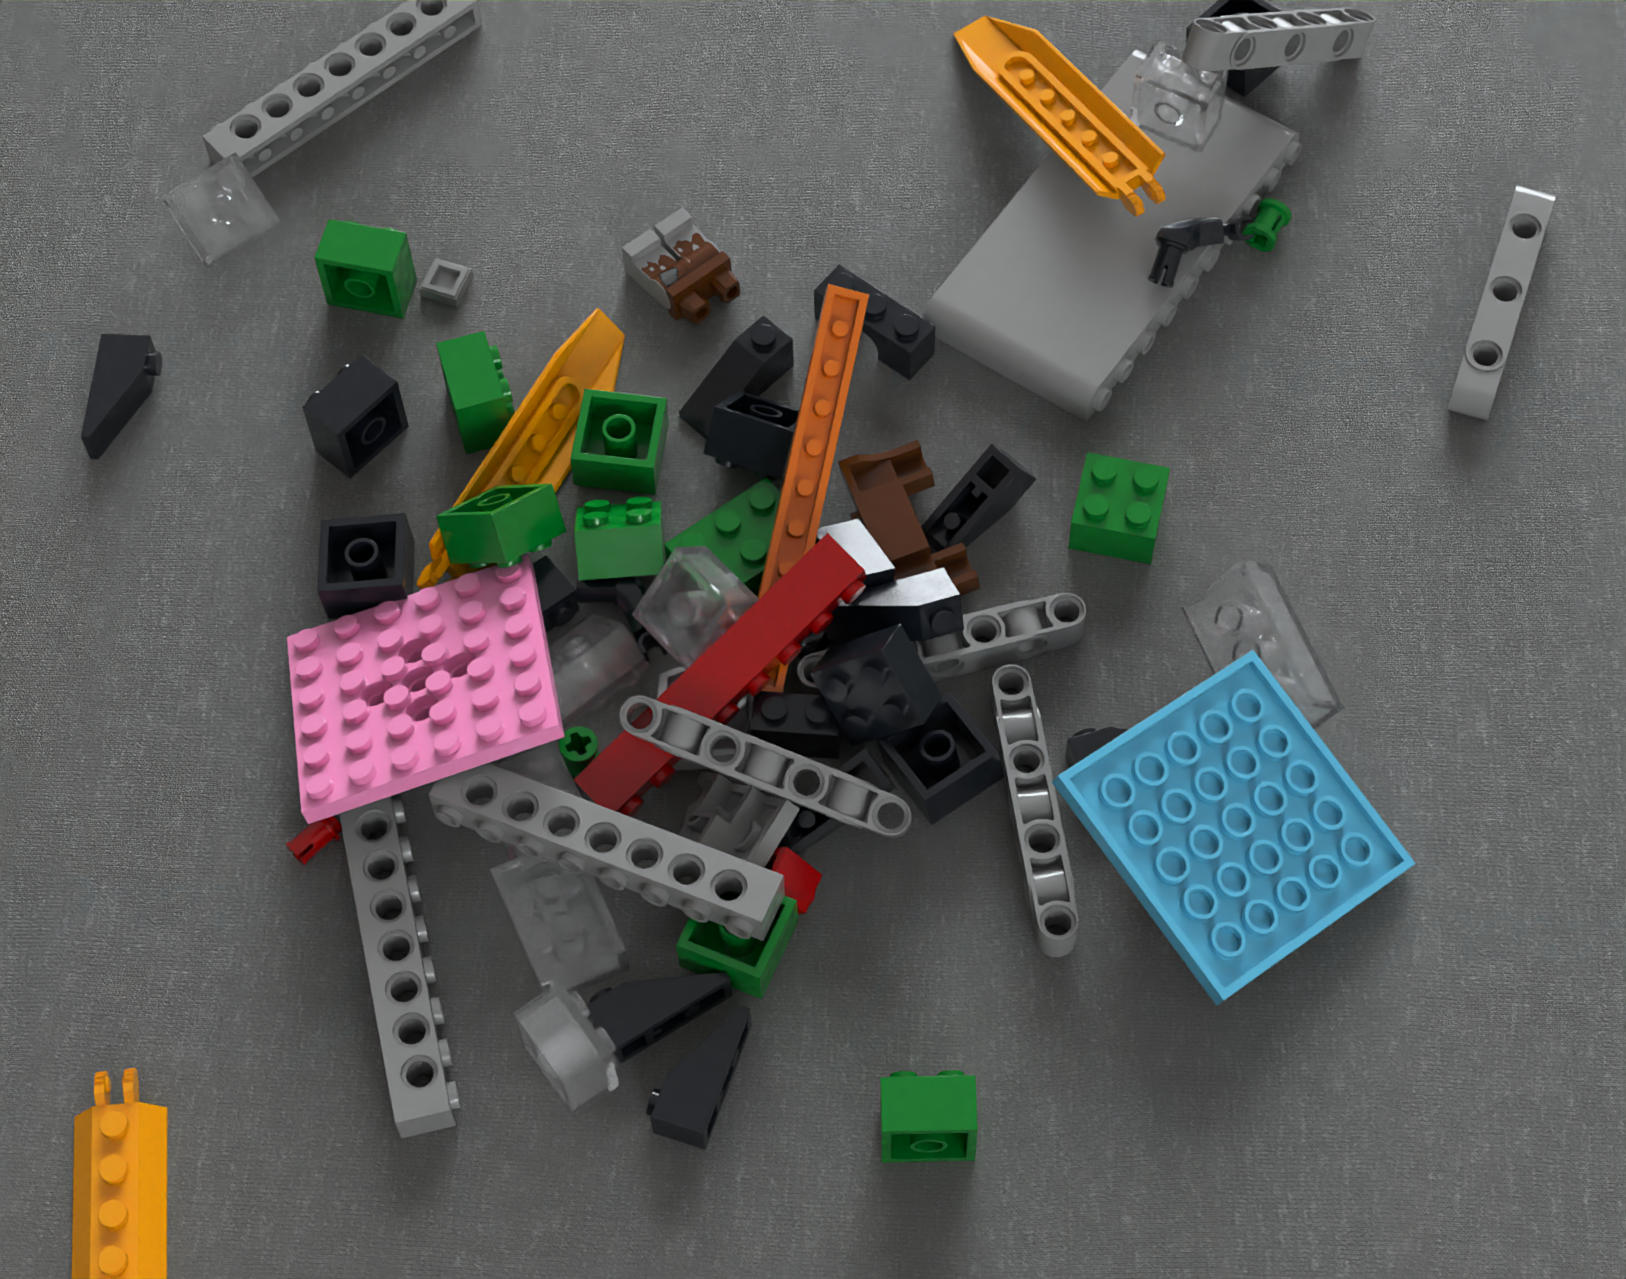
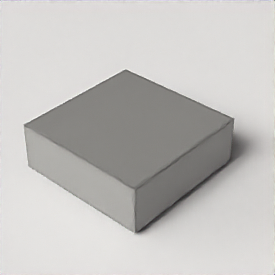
M435 258L419 288L421 297L458 308L473 278L472 269Z

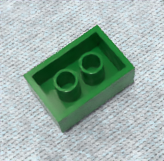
M767 477L664 543L667 570L716 627H719L757 601L781 494Z

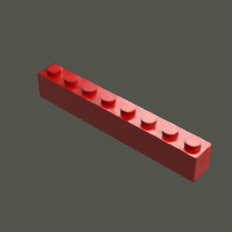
M827 533L656 700L669 706L674 705L726 725L739 712L740 709L736 705L748 693L752 697L757 695L770 682L771 677L768 674L780 662L785 666L801 652L803 647L799 643L811 632L818 635L832 622L834 616L831 612L844 601L848 605L862 593L866 587L862 583L867 578L865 570ZM648 707L631 723L632 726L636 729H643L649 726L653 719L652 709ZM624 730L574 781L597 805L632 817L644 804L641 797L651 787L655 786L659 789L674 776L676 770L673 766L681 758L658 749L653 744L638 739Z

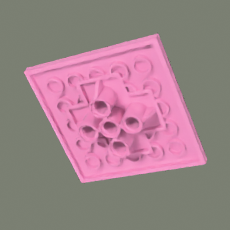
M528 554L522 556V561L513 566L498 568L495 565L474 573L464 574L457 579L410 594L408 599L386 601L378 606L352 615L342 616L332 622L311 629H304L297 634L287 637L301 813L308 824L565 737L534 566Z

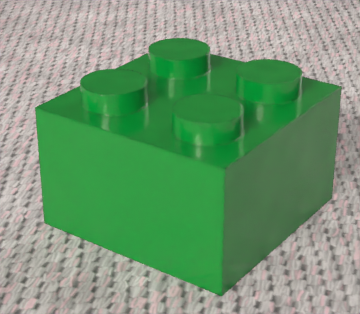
M328 219L314 257L327 305L404 319L417 282L407 233L390 227L377 228L361 225L350 220L338 221Z
M485 331L436 343L447 393L465 454L492 448L515 413L507 378H504L502 372L503 366L497 345H488Z
M584 389L570 458L574 485L656 495L669 427L667 398Z
M1087 452L1071 520L1068 548L1151 564L1167 492L1170 468Z
M552 483L495 486L436 515L450 563H469L470 568H479L490 563H497L498 568L513 566L522 561L521 555L524 553L546 549L552 545L551 539L567 532Z
M634 497L626 501L627 504L610 505L607 500H592L584 503V507H577L574 536L579 581L665 574V542L661 501L652 502V499L649 497Z
M728 891L721 894L719 898L725 901H732L737 899L740 894ZM784 896L764 941L754 937L749 939L739 938L727 931L723 925L710 920L702 923L689 918L676 944L679 966L698 974L726 972L731 979L732 988L762 999L798 924L797 900Z
M945 1070L939 1072L937 1076H918L915 1072L898 1071L890 1074V1077H880L882 1163L975 1161L978 1132L975 1075H965L964 1072L959 1070Z

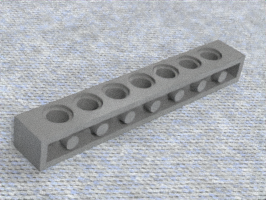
M409 0L401 3L395 10L377 22L369 24L366 29L348 41L340 43L334 50L316 62L308 64L302 71L287 81L278 84L273 90L255 102L246 105L241 111L223 123L217 124L202 137L210 161L238 188L480 27L482 20L478 0Z
M489 763L437 780L429 793L434 815L446 825L451 827L463 825L476 830L482 838L490 842L500 843L502 840L517 846L522 853L529 857L540 859L543 856L554 860L563 869L573 874L580 875L585 872L598 877L603 884L612 889L624 890L626 888L637 892L646 901L656 906L663 907L668 904L683 910L689 918L695 921L706 923L710 920L723 925L727 931L739 938L749 939L754 937L764 941L785 896L784 875ZM487 797L491 799L484 805L473 804L479 798ZM521 813L532 814L530 818L524 821L513 820L516 815ZM563 828L573 830L571 834L564 837L554 835L556 831ZM602 844L615 846L612 850L605 853L595 851ZM642 860H653L656 862L654 866L646 869L636 866ZM687 875L698 878L696 882L689 885L677 882L681 877ZM728 891L740 894L737 899L732 901H725L719 898L721 894Z
M390 796L340 813L339 816L394 1121L401 1138H406L456 1126L453 1110L461 1108V1102L456 1081H447L445 1067L453 1066L448 1039H439L437 1025L445 1024L440 997H431L429 984L437 982L432 956L424 957L421 943L429 941L424 915L416 916L414 902L421 901V894L417 876H408L406 863L414 861L409 836L401 837L399 823L406 822L401 796L394 798ZM375 831L386 832L383 837L377 840L367 839ZM383 870L394 871L386 879H375V876ZM394 909L401 911L399 916L392 920L381 919L387 911ZM395 951H409L408 955L402 960H389V957ZM405 991L417 992L416 996L408 1002L396 1001L397 997ZM413 1032L425 1033L424 1038L416 1044L404 1043L405 1038ZM421 1074L433 1076L431 1082L426 1086L415 1087L411 1085L413 1080Z

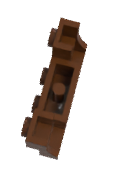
M918 440L885 452L857 454L838 461L842 478L856 509L855 512L850 513L851 520L859 519L894 565V581L944 567L960 596L980 589L978 575L975 570H972L963 542L931 554L930 546L908 498L912 494L935 486L933 473L925 463Z

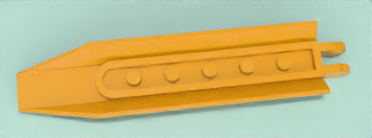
M985 15L953 33L972 70L1097 196L1116 200L1121 199L1125 208L1134 217L1145 212L1142 200L1133 191L1141 186L1146 196L1153 203L1158 205L1165 201V192L1153 177L1165 157V152L1038 30Z
M599 308L554 353L453 507L495 486L552 483L556 493L572 468L570 458L584 389L614 392L625 334ZM438 528L429 542L433 561L423 569L416 585L422 590L435 586L445 571L451 576L446 581L448 582L464 574L474 573L495 566L497 563H490L479 568H470L469 563L451 564L440 528Z
M135 1068L124 1070L122 1086L125 1103L110 1105L111 1080L107 1071L96 1072L94 1076V1099L96 1106H92L74 1117L72 1279H167L168 1109L163 1106L139 1102V1076Z

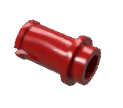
M334 816L313 822L285 845L290 852H294L292 855L305 866L308 863L307 861L331 840L337 842L340 839L338 834L342 832L341 824Z

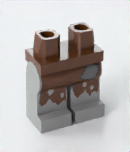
M683 207L654 226L655 233L649 229L622 247L626 273L657 302L669 309V314L676 321L685 316L697 325L706 319L711 312L710 303L707 301L709 298L716 295L723 303H729L740 295V284L732 273L730 257L723 251L721 252L716 244L708 240L695 227L692 216Z

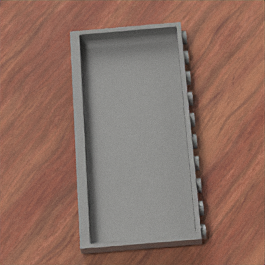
M1135 50L1127 58L1101 92L1165 152V157L1153 176L1165 192V201L1158 205L1153 203L1146 196L1141 186L1133 191L1142 200L1145 212L1134 217L1125 208L1121 199L1116 200L1097 196L1051 151L935 292L923 316V319L935 326V337L1085 422L1088 421L1095 410L1101 412L1111 398L1112 388L1117 382L1123 383L1126 381L1133 369L1134 360L1139 353L1145 355L1149 351L1160 326L1167 327L1174 318L1177 304L1182 298H1190L1197 287L1198 277L1204 270L1209 272L1217 262L1220 254L1219 250L1225 243L1230 245L1233 240L1224 236V243L1196 247L1192 251L1182 254L1174 279V286L1169 288L1161 286L1165 269H1163L1158 284L1148 280L1159 246L1156 245L1155 237L1160 228L1188 218L1221 217L1223 224H1226L1230 218L1235 216L1252 217L1257 210L1263 193L1266 190L1271 192L1275 188L1281 177L1283 167L1286 163L1292 165L1302 148V144L1298 142L1299 133L1139 50Z

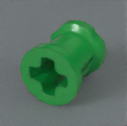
M1265 198L1260 201L1257 207V216L1243 230V235L1254 234L1253 238L1245 240V242L1252 248L1262 252L1273 250L1276 245L1278 232L1281 227L1287 226L1292 218L1289 208L1284 203L1273 198Z
M581 726L566 730L564 732L565 737L560 738L558 744L560 754L563 757L564 771L571 778H576L600 754L597 736L592 730Z

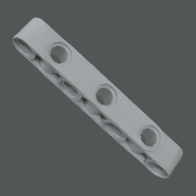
M1354 8L1307 9L1198 18L1193 22L1181 60L1188 66L1198 70L1221 71L1360 58L1363 55L1376 19L1372 15Z
M1516 186L1447 410L1485 421L1488 420L1555 201V195Z
M1060 593L1035 600L1018 601L964 614V630L926 641H911L932 680L938 681L1029 659L1041 653L1077 644L1082 639L1084 633L1086 605L1080 597L1072 593ZM1068 617L1074 621L1064 623L1059 621L1058 618ZM978 637H987L992 641L988 643H981L976 641L975 639ZM827 650L811 653L799 662L797 667L798 694L822 695L817 685L808 680L812 678L810 675L811 671Z
M1008 664L996 670L992 677L991 708L995 741L1003 769L1004 789L1029 914H1031L1035 940L1038 948L1045 955L1060 958L1073 950L1077 938L1078 914L1075 904L1073 877L1055 786L1052 783L1053 776L1038 706H1036L1031 678L1023 667ZM1007 688H1013L1015 690H1018L1020 693L1016 695H1007L1003 693L1002 690ZM1021 765H1029L1035 771L1023 773L1016 768ZM1036 844H1044L1051 850L1046 853H1038L1031 847ZM1052 925H1060L1068 932L1063 935H1053L1046 928Z
M637 695L630 697L620 708V723L627 732L672 755L782 799H787L790 802L859 829L864 828L884 837H900L911 826V810L903 799L878 789L879 787L691 711L674 705L669 706L647 696ZM640 706L650 707L653 712V719L650 725L643 729L634 728L631 724V714ZM725 738L733 740L736 744V754L727 762L716 761L713 756V748L716 742ZM803 772H814L820 779L818 790L812 795H801L796 790V779ZM891 804L899 806L904 811L902 824L895 829H886L881 826L878 817L882 808Z

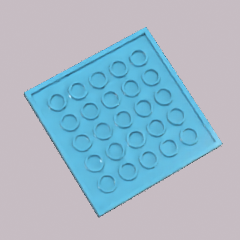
M1254 650L1062 772L1052 781L1058 792L1216 1006L1416 864Z

